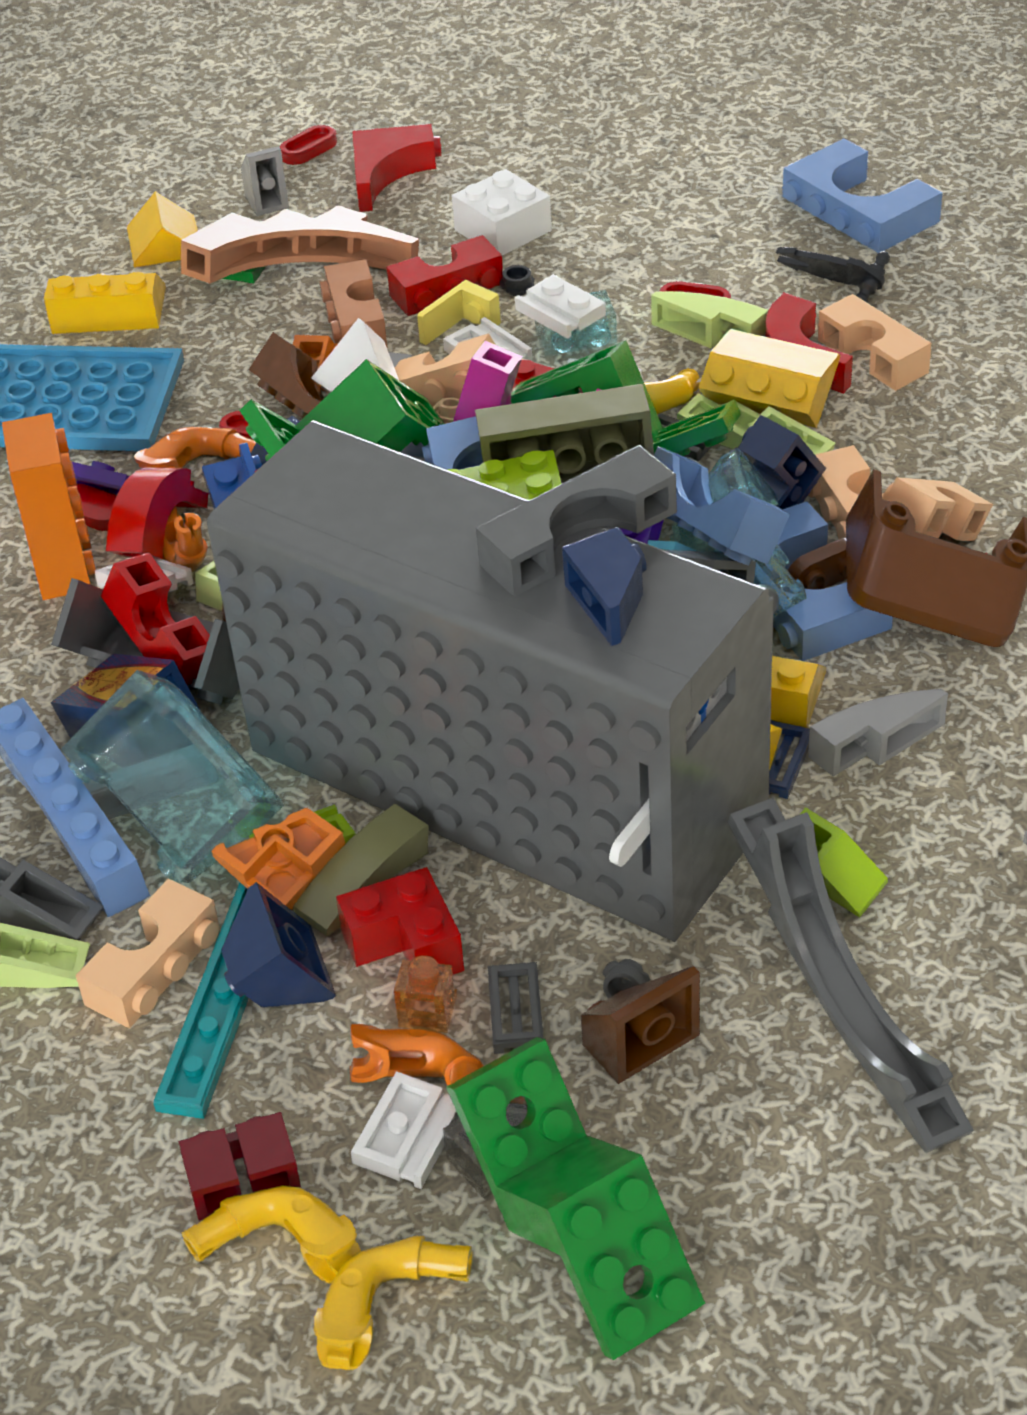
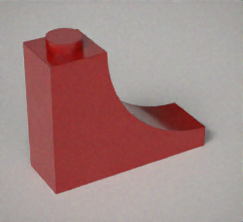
M432 124L352 131L359 212L373 211L376 197L392 182L413 173L436 169L435 157H441L442 153L440 136L433 137Z

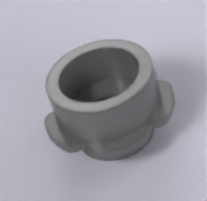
M623 959L621 962L611 961L603 970V975L605 976L603 990L607 998L614 996L622 990L651 981L649 974L643 972L642 966L630 959Z

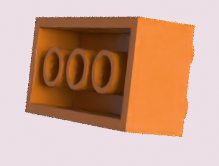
M52 413L2 422L9 472L42 600L66 596L71 578L90 584L89 575L95 574L96 568L92 550H87L92 549L88 528L83 518V507L76 486L73 464L70 461L64 428H55Z

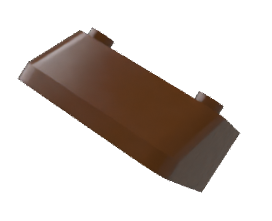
M873 469L846 517L848 594L855 603L863 608L990 647H1001L1007 642L1015 629L1027 591V518L1023 517L1009 539H1002L997 542L992 550V555L916 532L914 517L904 504L882 499L881 471Z

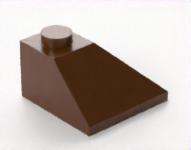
M694 966L622 990L607 1000L594 1003L585 1013L581 1014L582 1045L618 1084L700 1035V972Z

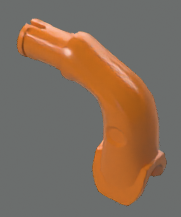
M186 427L169 433L150 448L138 451L135 454L134 460L140 468H184L190 461L201 455H214L224 459L229 457L238 458L240 457L239 444L247 443L250 452H252L256 442L239 435L232 428Z
M175 505L168 517L164 536L162 560L191 568V572L196 571L203 564L208 550L207 543L202 538V522L197 514L185 513L184 523L181 515H178Z
M351 1024L350 1026L353 1047L364 1048L369 1052L363 1058L352 1059L350 1066L351 1082H373L383 1077H393L397 1071L411 1077L445 1079L447 1085H450L484 1066L479 1058L468 1052L449 1036L435 1031L380 1029L366 1024Z

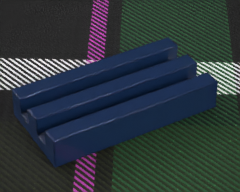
M771 720L770 724L782 728L781 734L785 736L769 771V795L772 792L779 794L780 798L788 799L809 750L810 729ZM795 737H798L800 740L783 780L778 781L777 777Z

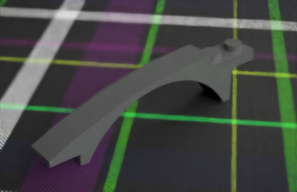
M774 798L731 813L727 823L771 903L768 914L807 983L841 1037L909 1133L925 1153L971 1134L974 1129L948 1084L953 1075L946 1062L924 1052L900 1030L881 1006L860 972L843 937L829 900L818 858L814 824L808 813L805 812L785 820Z

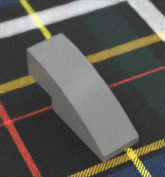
M943 689L905 692L859 703L836 712L810 726L808 757L833 777L866 756L880 766L945 724L948 693Z

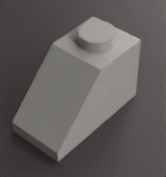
M277 146L246 154L241 166L245 197L256 216L289 208L280 147Z

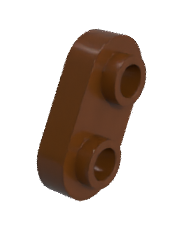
M846 538L838 539L798 557L787 571V584L802 589L818 590L846 580Z

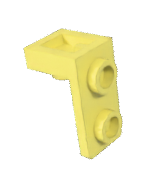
M467 280L463 281L418 313L420 343L427 345L463 318L479 325L481 324V319L486 317L496 325H500L499 294Z

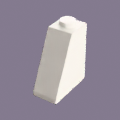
M358 318L311 379L329 394L365 359L398 379L384 340Z

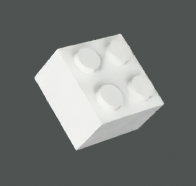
M507 169L495 172L492 176L476 184L468 185L465 189L452 195L454 229L468 239L483 235L502 255L552 231L550 195Z

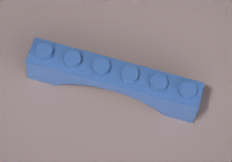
M658 446L654 457L676 474L677 513L667 517V519L678 523L677 525L681 528L693 532L692 535L709 542V546L724 552L725 556L737 562L749 565L753 558L768 564L790 514L773 504L736 489L724 498L713 502L709 487L708 468Z
M21 698L0 709V756L15 779L25 786L42 809L75 863L87 887L97 902L103 905V911L107 917L115 915L148 898L150 894L136 858L25 699Z

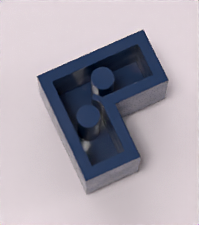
M760 415L754 425L746 430L742 442L737 448L752 466L746 475L737 481L734 489L773 504L783 510L803 503L826 470V467L798 434Z

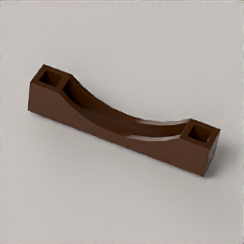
M273 332L248 370L260 378L257 383L260 388L274 396L276 400L290 408L292 412L303 419L324 399L320 386L311 379L317 371V361Z

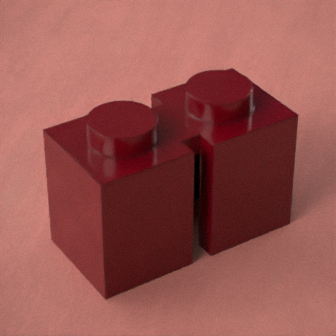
M281 1112L250 1118L246 1122L236 1124V1131L226 1134L225 1128L215 1131H204L194 1137L178 1141L199 1221L204 1220L219 1209L220 1202L224 1199L242 1195L234 1160L243 1158L252 1193L279 1186L301 1188L295 1156Z

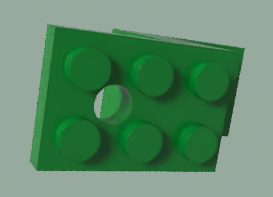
M626 340L520 382L511 393V404L553 398L555 395L560 397L578 394L580 392L579 388H581L583 393L596 391L597 388L605 390L643 384L650 409L654 455L658 446L684 457L691 452L690 447L700 443H704L706 448L719 444L728 438L726 433L734 429L733 426L741 415L736 401L733 400L662 427Z
M367 359L297 425L252 399L239 410L249 424L246 427L247 433L267 451L266 461L313 420L401 452L411 442L416 446L420 443L423 446L429 445L426 429L445 424L427 398Z
M536 1037L446 1086L510 1232L561 1256L600 1348L606 1357L611 1360L617 1359L706 1304L643 1156L586 1135L545 1039ZM522 1096L527 1103V1115L520 1124L511 1126L506 1118L507 1106L511 1100ZM640 1265L644 1272L643 1284L637 1292L627 1295L623 1288L624 1276L630 1268Z

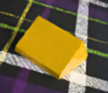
M154 192L127 225L134 268L181 260V240L198 231L195 216L159 193Z

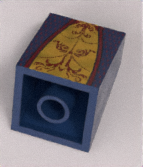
M113 654L51 702L70 738L122 769L197 745L212 733L175 661L169 659Z

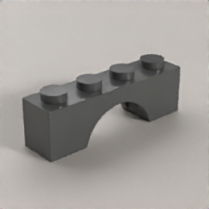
M638 445L476 527L479 564L515 597L556 576L554 552L559 544L570 535L584 529L603 526L618 527L639 533L677 513L676 474L642 446Z

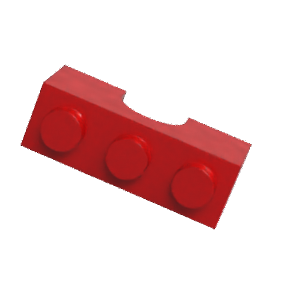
M483 235L451 245L452 262L442 266L429 265L417 256L387 266L389 296L407 316L419 313L465 280L485 289L500 286V280L503 278L502 254Z
M149 552L114 563L101 593V598L144 657L174 660L187 686L191 685L193 678L197 679L210 634L196 616L178 622L173 620L167 603L172 583Z

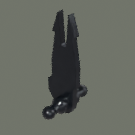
M778 247L775 252L780 254L777 262L796 271L799 269L821 278L858 286L860 291L856 296L867 303L868 297L883 287L885 283L884 267L890 261V255L885 251L879 252L876 255L875 263L870 265L863 260L851 257L846 260L827 254L797 250L795 247Z

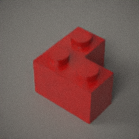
M428 867L336 896L341 933L357 967L403 952L418 986L465 971L461 934Z

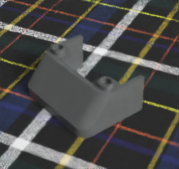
M71 578L51 645L87 656L86 665L94 668L113 654L144 657L101 598L103 589ZM169 610L175 622L193 617ZM198 618L210 636L197 679L193 678L191 685H188V687L199 689L196 698L222 705L224 697L233 699L240 690L227 622L219 619L210 622Z

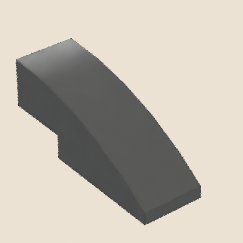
M0 858L1 923L80 940L103 911V905L27 861L22 859L16 867Z

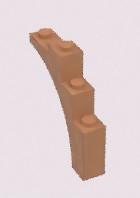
M337 206L315 219L287 209L263 222L231 213L181 240V274L211 284L231 274L274 264L296 262L346 263L364 259L367 260L369 267L387 270V266L417 257L419 239L367 222V215L341 206Z

